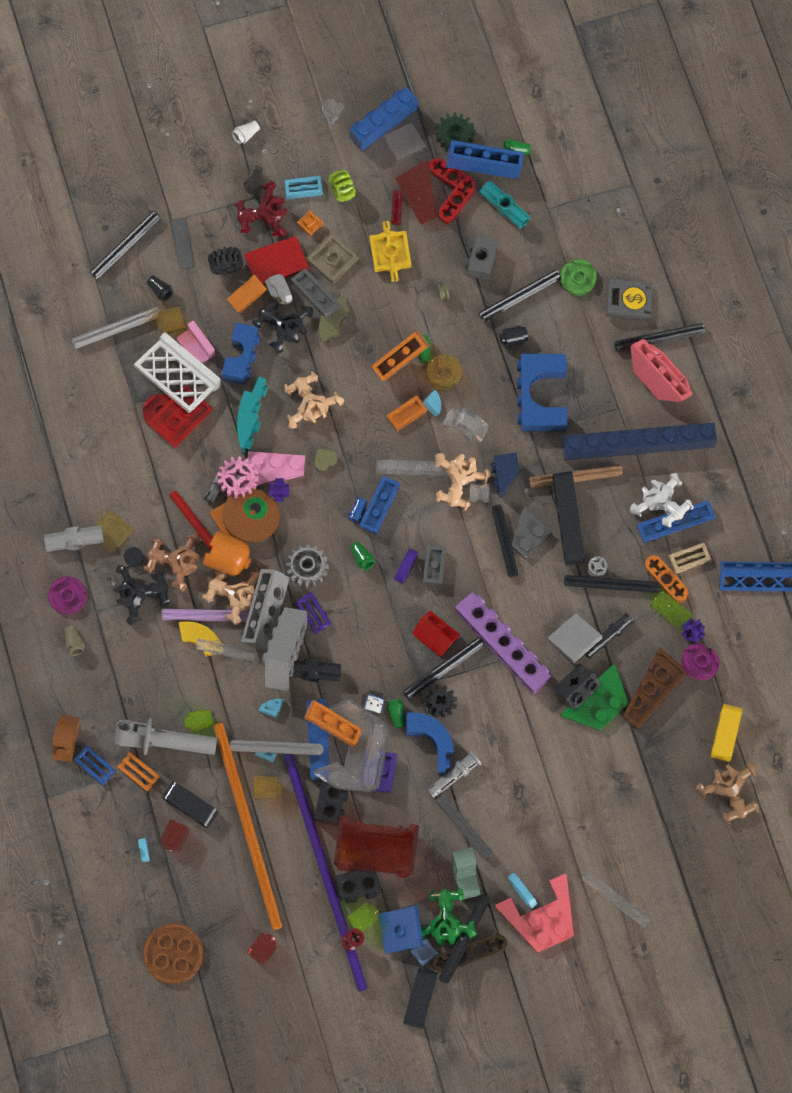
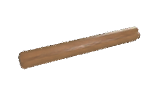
M621 465L572 471L574 482L621 476L623 471ZM552 474L529 478L530 488L553 485Z

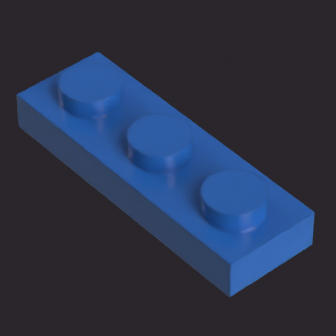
M385 476L382 477L359 528L375 535L378 534L399 490V482Z

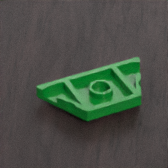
M614 664L598 678L601 685L575 711L567 707L560 714L563 719L567 718L583 726L587 725L592 729L601 731L628 705V700Z

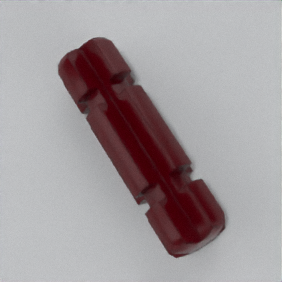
M393 190L391 224L400 225L402 191Z

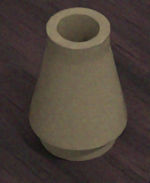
M75 626L66 627L64 629L66 651L71 656L82 654L85 651V644Z

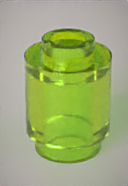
M204 708L187 712V717H184L186 729L190 728L191 732L208 728L209 725L213 724L210 709L205 710Z

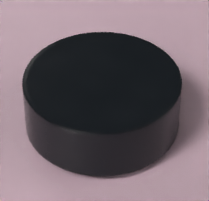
M136 547L128 548L124 553L125 563L131 567L141 565L143 562L142 551Z

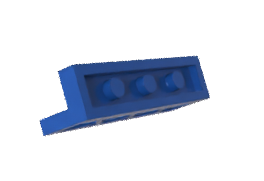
M719 561L720 590L792 591V585H784L781 582L786 577H792V562ZM725 577H734L736 579L732 585H724ZM747 577H753L756 580L751 585H746L743 582ZM766 577H772L775 580L771 585H765L762 582Z

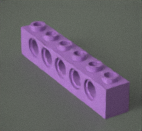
M472 592L455 607V613L477 637L483 640L484 644L532 695H535L550 681V670L545 665L541 666L536 661L538 659L532 651L528 652L523 647V641L510 633L511 629L509 626L497 619L498 615L493 609H488L484 605L485 601L482 597L476 596ZM475 611H480L483 614V616L481 618H475L473 616V613ZM488 625L495 626L496 630L494 632H488L486 630V627ZM506 639L509 641V645L501 646L499 641ZM519 653L522 655V659L514 660L512 655ZM532 667L536 672L530 675L526 673L525 669Z

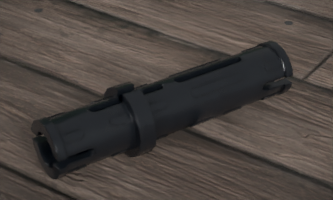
M625 613L615 623H611L609 628L601 634L602 639L590 649L592 651L586 656L591 659L616 636L619 637L622 634L621 632L634 622L632 618L624 622L630 615Z

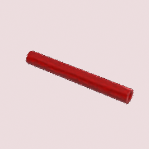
M173 491L169 497L211 551L213 546L210 543L213 537L177 491Z

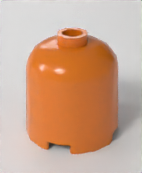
M217 531L210 543L213 548L210 554L206 553L203 565L231 576L239 575L244 568L248 569L252 561L249 558L250 548L245 542L222 531Z

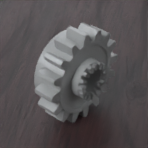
M307 544L306 548L299 546L298 551L292 550L293 556H288L290 561L286 563V567L289 568L287 571L288 576L293 575L291 579L293 582L298 580V586H301L302 583H305L306 587L309 586V583L316 586L317 580L322 582V576H327V571L324 570L329 569V565L326 563L328 561L327 556L322 557L324 554L323 550L318 552L317 546L310 548L309 544ZM306 563H311L312 567L309 569L303 568V565Z

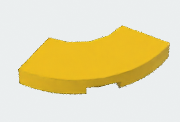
M179 622L182 642H191L198 645L203 650L205 657L224 653L221 641L208 627L195 622Z

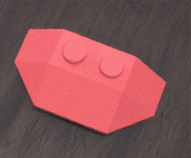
M644 339L632 344L633 371L658 400L681 402L693 394L690 390L688 379L664 352L648 344Z

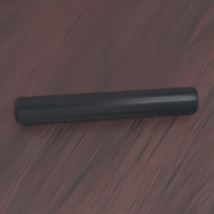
M494 505L491 510L509 578L518 576V569L502 506Z

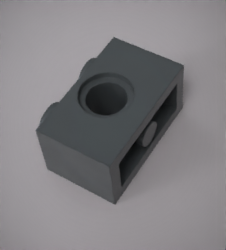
M476 235L475 242L472 241L469 252H472L471 258H467L465 269H468V276L490 280L498 248V240ZM482 255L485 259L479 260L477 256Z

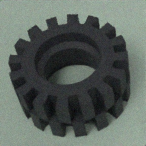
M237 247L219 248L208 255L210 270L213 274H231L232 271L236 272L237 269L240 270L243 267L241 252Z

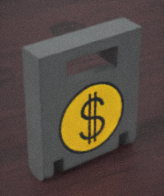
M609 278L607 281L606 316L649 321L651 315L645 313H651L652 290L649 289H652V283ZM619 290L618 305H612V292L617 293Z

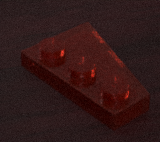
M426 159L395 178L421 225L437 217L429 163Z

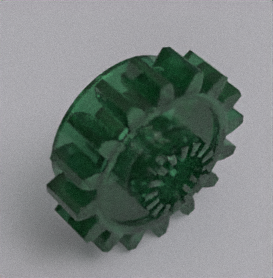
M454 112L452 117L446 114V119L441 117L440 123L436 124V142H441L440 147H445L447 151L451 140L466 143L473 142L475 136L474 124L469 123V117L463 119V114L459 117L456 112Z

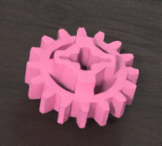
M240 456L237 461L231 457L230 463L225 460V467H219L221 473H217V478H219L218 485H223L221 491L227 490V496L233 493L235 498L238 497V494H241L244 498L245 492L252 494L251 488L256 489L255 482L259 481L258 476H256L258 470L254 469V463L248 464L249 460L247 458L243 462Z

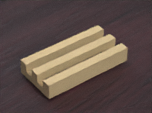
M705 543L668 555L675 574L711 562V557ZM703 549V552L675 561L677 557ZM703 556L706 557L680 567L677 566Z

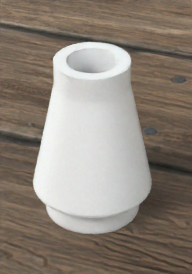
M252 121L251 123L235 127L234 131H232V136L238 144H245L260 130V127L256 121Z

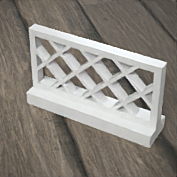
M165 332L160 336V340L134 364L138 371L188 413L195 409L212 391L215 392L220 387V378ZM160 347L166 352V357H155L154 352ZM145 361H153V369H145L141 364ZM155 361H166V369H155ZM168 361H177L180 368L168 369ZM190 372L193 375V380H182V373ZM155 373H166L167 380L159 381L155 378ZM169 373H180V380H169ZM183 384H194V392H183ZM196 384H204L208 389L205 392H196ZM169 385H180L181 392H172L169 390ZM183 396H194V402L188 406L183 401Z

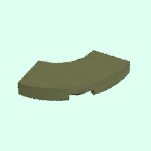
M344 295L335 299L340 304L338 310L328 318H325L323 315L320 318L319 335L321 342L338 337L339 323L345 316L350 314Z

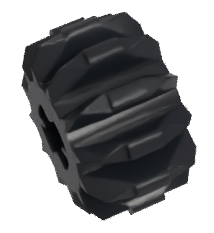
M439 685L436 686V692L433 689H429L430 695H425L427 702L424 703L425 707H430L428 714L435 712L434 718L441 714L443 719L446 717L445 712L451 716L453 714L451 709L457 708V705L454 703L457 701V697H451L454 691L450 690L447 692V686L440 690ZM437 699L440 701L444 699V705L441 703L437 704Z

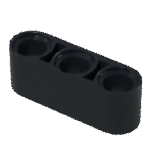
M175 781L170 783L161 796L167 803L207 829L219 813L210 804Z
M419 967L403 1024L423 1029L438 976L437 972Z

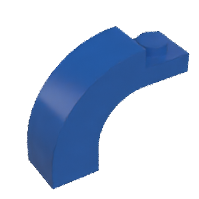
M407 713V736H421L432 741L438 754L437 775H445L446 769L450 768V757L446 756H453L454 753L453 742L449 732L443 724L429 715Z

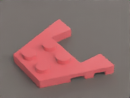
M566 873L549 881L557 898L556 901L523 916L519 915L512 898L495 905L496 909L537 953L574 936Z

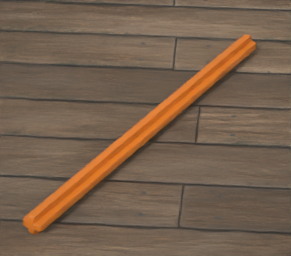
M218 723L213 726L270 924L273 930L282 928L281 919L223 723Z

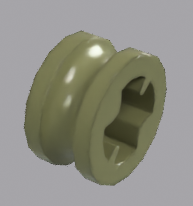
M444 283L442 286L437 284L440 301L443 298L450 299L447 283Z

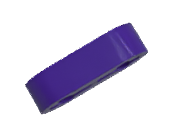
M409 548L395 575V581L404 584L419 552Z

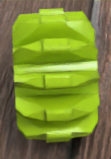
M337 170L329 175L328 181L331 192H333L334 197L339 202L348 201L355 196V185L346 170Z

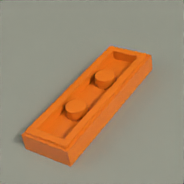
M315 700L311 701L304 717L351 747L356 745L362 728Z

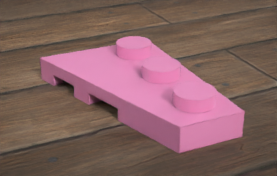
M248 451V464L254 463V469L258 470L256 476H258L259 481L255 482L256 486L268 485L271 482H275V478L289 480L304 476V455Z

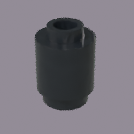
M519 325L502 329L499 338L501 344L507 348L524 344L525 341H528V333L525 326L521 327Z

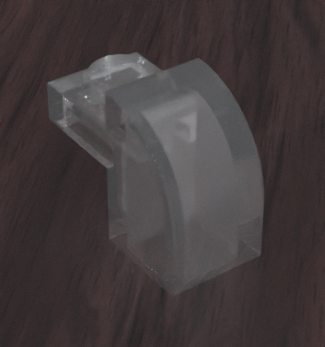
M461 407L459 410L450 409L442 423L446 429L460 431L468 440L478 442L482 441L489 428V425L481 417Z

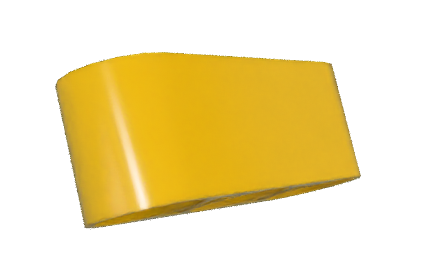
M723 703L711 758L727 762L731 761L743 708Z

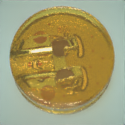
M439 354L429 361L427 380L436 390H452L461 380V364L454 356Z

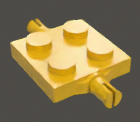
M383 221V232L378 235L369 236L374 271L390 272L391 281L394 282V275L395 280H399L397 270L411 268L406 231H391L390 222L386 221L385 224V221Z

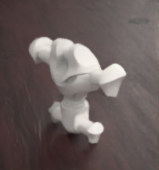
M672 473L670 474L671 480L667 484L652 480L650 482L653 487L651 490L643 487V503L638 506L633 503L630 507V513L641 516V512L648 508L651 511L665 510L668 516L661 519L662 525L671 527L673 521L682 519L685 512L689 509L693 510L694 506L690 500H686L681 506L677 505L675 501H671L674 493L673 488L682 485L678 474Z

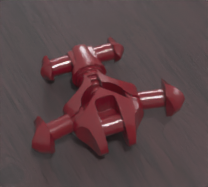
M272 180L261 186L266 190V197H263L262 203L257 209L249 208L245 210L244 204L246 201L239 200L234 203V207L238 209L237 220L241 223L242 229L239 230L240 233L248 234L251 231L248 222H255L259 218L266 221L269 226H273L274 232L272 237H285L287 230L281 228L279 222H281L288 211L282 208L285 199L273 196V190H275L277 185Z

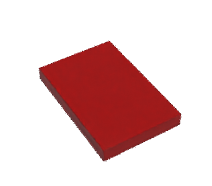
M297 236L244 254L251 275H255L264 286L268 278L277 274H282L284 278L297 275L305 268L307 271L309 270Z
M186 384L183 386V392H194ZM183 396V401L190 406L194 402V396ZM171 398L147 422V425L171 447L176 449L213 411V408L203 400L195 409L188 413Z

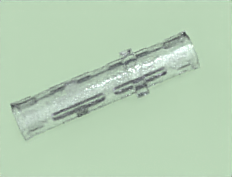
M198 638L195 650L212 653L213 656L218 654L250 663L253 662L255 656L254 650L222 644L217 640L213 642Z

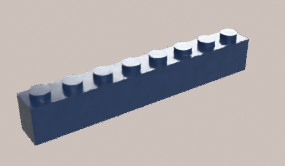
M715 422L563 435L562 446L564 461L714 448L717 436Z

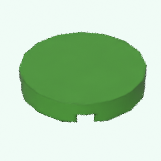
M582 259L570 261V263L562 268L560 273V283L563 289L575 296H583L590 293L597 282L596 270L592 267V264Z

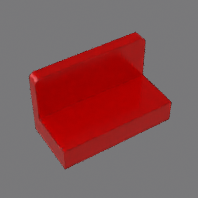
M429 611L421 618L412 632L417 639L440 657L445 654L449 646L460 636L456 630L432 611Z

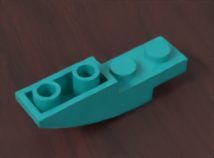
M258 377L252 393L244 391L239 406L237 431L241 453L243 454L246 453L247 449H251L254 441L252 439L254 432L257 433L261 425L259 415H257L261 407L259 402L262 397L266 396L268 391L266 379Z

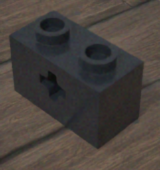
M579 663L552 690L560 702L575 711L601 683L593 671Z

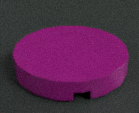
M68 576L61 577L51 584L48 600L56 612L63 615H71L78 612L84 606L87 600V592L83 583L78 579Z
M694 643L688 646L681 657L682 668L686 674L697 680L713 678L720 665L716 652L711 647L710 649L705 647V644Z

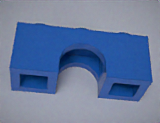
M236 322L231 338L232 346L241 348L243 353L237 358L226 356L222 370V379L224 381L245 385L246 379H250L251 369L249 367L251 362L254 363L255 346H259L261 339L258 327Z

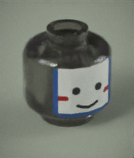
M369 690L362 695L359 711L364 713V718L375 720V717L383 716L386 706V699L383 697V693Z

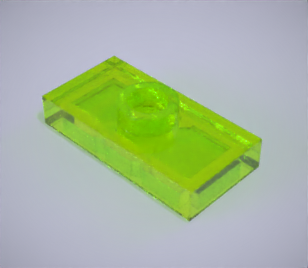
M663 590L650 604V607L679 630L682 628L681 625L692 616L688 610Z

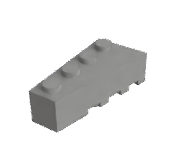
M284 607L282 615H278L277 627L273 628L272 640L268 641V652L264 653L262 658V664L265 665V687L288 691L290 686L289 677L293 676L294 662L297 661L299 646L302 644L307 627V611Z

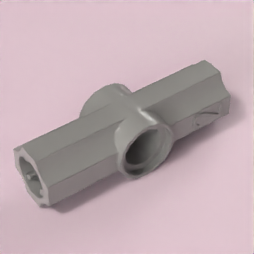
M101 525L87 528L70 527L63 532L44 535V542L47 552L62 549L79 550L86 545L103 543L104 536Z

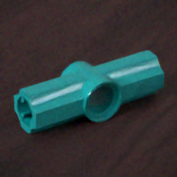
M491 181L487 182L480 190L479 194L496 208L497 213L505 216L518 229L523 228L530 220V216L513 201V198L509 194L502 192ZM507 203L509 206L503 207L501 204Z

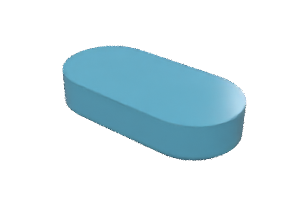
M514 872L510 874L507 879L529 908L535 907L537 902Z

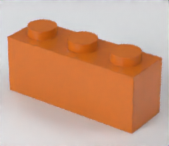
M415 331L371 367L382 381H386L430 345L419 331Z

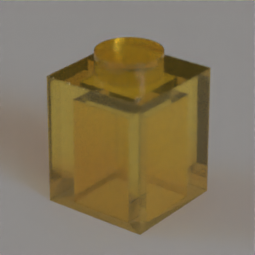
M179 306L158 312L159 318L156 319L158 330L162 329L163 333L167 334L185 330Z
M254 776V800H278V794H282V782H278V777Z

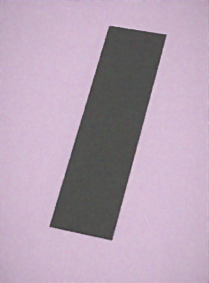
M186 218L171 220L180 269L194 267Z

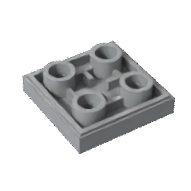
M577 613L548 637L549 642L573 663L602 639L601 634Z

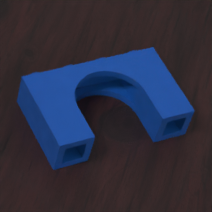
M521 354V359L517 360V372H520V378H517V389H521V396H517V407H521V414H517V425H521V431L566 432L567 407L540 406L533 401L529 393L530 387L537 380L543 378H566V354Z

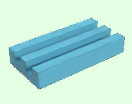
M321 176L284 180L286 199L323 195ZM318 182V184L289 187V185Z

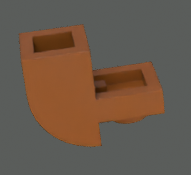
M61 714L54 732L52 759L72 763L75 741L79 735V717Z

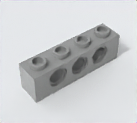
M261 569L242 636V643L255 650H267L268 641L272 640L273 628L277 626V619L281 612L289 577L277 570Z

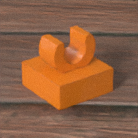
M309 210L297 221V225L311 237L323 225V221Z

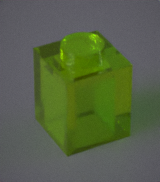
M366 902L348 916V921L354 928L364 933L379 921L377 916L379 912L373 904L369 906Z

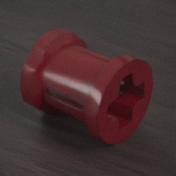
M351 929L342 937V946L349 951L355 950L364 942V934L359 929Z

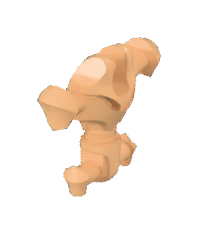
M311 371V375L305 378L298 377L294 381L295 383L289 386L287 384L284 385L285 393L291 395V392L299 390V396L303 398V402L297 409L298 413L293 417L287 415L289 428H297L296 423L301 419L315 423V419L321 416L325 418L329 405L337 403L338 406H341L344 399L337 392H334L335 396L329 398L314 395L311 386L308 385L314 381L318 382V375Z
M443 453L436 454L435 467L441 465L446 468V473L452 479V487L449 488L448 494L443 493L440 489L436 493V501L440 502L442 500L451 507L460 506L463 507V511H466L470 506L469 499H460L463 494L462 486L472 481L475 482V479L482 480V483L486 485L487 480L492 476L491 471L486 469L483 472H477L475 458L471 457L466 461L464 460V454H460L451 462L444 459Z
M216 571L215 579L209 582L208 592L206 595L203 594L202 598L210 603L213 601L215 594L221 597L228 596L232 613L227 614L226 618L232 621L234 625H238L241 622L239 617L240 611H250L255 593L254 585L258 582L260 572H250L251 578L247 582L242 581L236 585L229 586L227 582H222L227 575Z

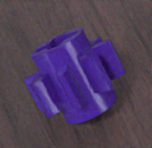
M275 478V483H270V497H274L275 502H284V497H289V483H285L284 478Z
M690 618L687 620V623L685 622L681 625L683 628L681 635H683L687 642L693 640L694 643H697L705 636V633H703L705 626L700 622V619L694 621Z

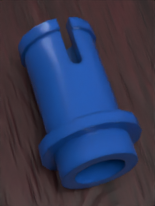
M356 497L352 510L348 512V519L350 521L359 523V520H362L361 515L367 504L365 499Z

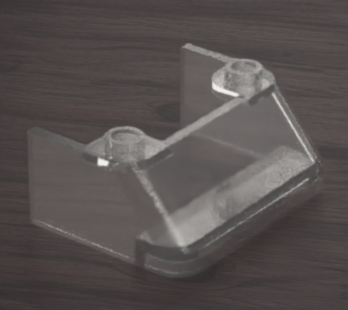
M347 699L328 707V709L362 728L356 745L354 747L348 745L344 767L335 762L314 770V774L336 789L371 792L378 789L390 735L387 724L352 699Z

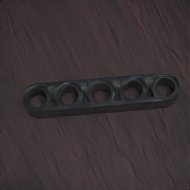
M572 471L553 473V486L565 565L585 563Z

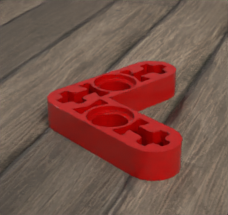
M435 158L429 164L430 174L454 189L439 210L440 221L449 224L454 221L474 194L476 182L462 171L446 167V161L443 159ZM441 165L440 169L434 170V166ZM450 173H454L458 176V178L454 181H451L447 178V176ZM471 184V188H467L464 195L462 193L464 191V186ZM460 197L463 201L460 204H454L452 199ZM451 207L450 216L444 217V213H447Z

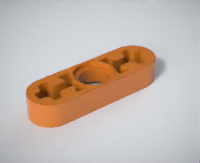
M655 555L648 557L644 566L646 572L656 582H659V586L674 602H684L688 596L687 587L660 557ZM650 561H651L652 563H655V562L658 563V564H657V569H656L655 567H652V568L649 567L650 564H651ZM669 575L672 579L671 583L664 584L661 581V576ZM676 590H677V591H681V590H682V591H683V594H682L683 597H681L680 595L676 597V596H675Z

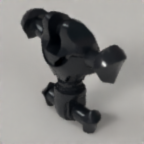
M270 299V304L260 310L259 317L256 320H252V324L255 327L262 328L261 325L266 321L268 324L276 326V337L278 338L276 342H271L270 346L279 354L283 352L282 345L284 341L299 343L298 333L303 335L307 333L302 319L306 316L312 317L314 312L312 307L301 305L302 310L298 314L279 315L278 312L274 311L275 308L280 306L278 301Z
M117 566L116 573L121 574L124 581L114 589V592L120 594V599L116 600L117 604L130 609V617L126 619L130 626L142 620L141 617H138V608H140L146 596L155 597L159 595L161 601L159 605L164 607L171 603V600H168L167 597L168 585L163 578V575L166 574L165 571L156 570L153 575L156 577L157 583H150L144 586L138 583L135 578H131L128 572L131 566Z

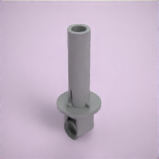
M149 718L147 724L129 720H120L116 724L114 742L120 746L143 748L144 755H147L148 746L210 755L215 754L216 737L155 729L154 726L151 727L152 718Z

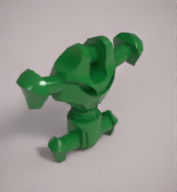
M462 888L454 892L449 889H443L440 892H434L433 889L430 890L427 898L430 900V903L439 900L438 907L440 908V913L436 919L430 922V926L423 927L420 925L422 940L425 938V935L432 934L440 946H444L445 940H449L451 945H455L461 932L467 933L470 938L478 934L474 927V921L469 922V925L462 924V921L456 919L453 913H451L452 908H454L453 900L459 899L462 901L465 897Z

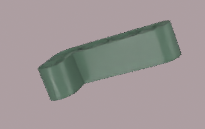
M472 847L452 852L451 866L457 889H463L465 895L463 900L481 895L475 875L477 864Z

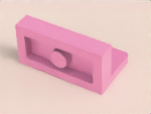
M194 320L187 324L188 330L177 337L179 344L202 364L216 356L215 349Z

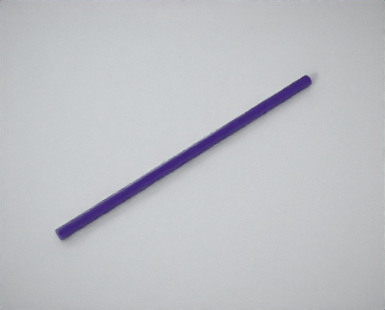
M282 753L342 939L349 932V928L293 754ZM345 949L358 992L367 990V984L356 950L349 951Z

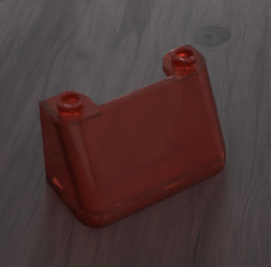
M348 816L339 817L334 865L337 866L338 870L349 871V869L397 874V877L409 878V875L414 874L419 825L409 824V828L403 829V825L390 827L360 823V820H356L354 823L349 821L350 817Z

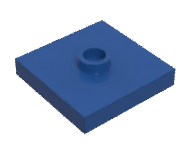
M417 906L379 914L385 954L423 946Z

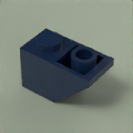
M517 452L495 455L493 462H490L491 472L496 475V480H493L495 492L498 491L499 497H503L519 477L520 470Z

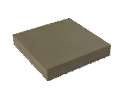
M331 233L306 258V261L334 284L359 258Z

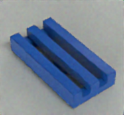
M87 745L73 759L102 786L116 772L115 769ZM85 753H90L105 768H107L109 772L106 773L105 771H103L88 756H86ZM82 757L104 777L101 779L79 759Z

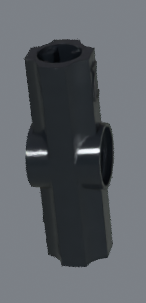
M304 659V661L297 660L294 662L292 678H302V680L309 682H318L319 680L340 681L341 664L324 663L317 659Z

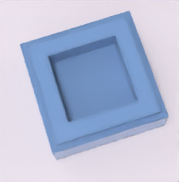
M426 938L423 940L422 947L413 948L410 951L422 967L438 955Z

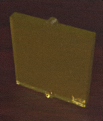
M107 510L95 525H101L104 542L98 543V546H102L113 554L133 527L123 521L122 517H118L110 510Z

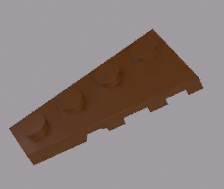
M659 647L623 715V718L636 730L640 728L688 675L682 666L662 648Z

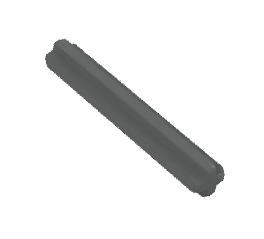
M445 795L439 796L436 799V803L485 860L488 859L493 853L492 850Z

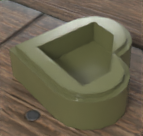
M317 448L315 468L319 472H325L329 466H334L337 463L338 456L334 451Z

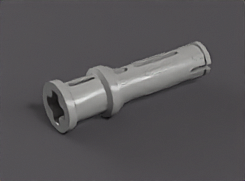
M470 751L467 757L462 761H457L455 767L427 788V791L435 799L459 778L468 776V772L477 765H482L481 761Z

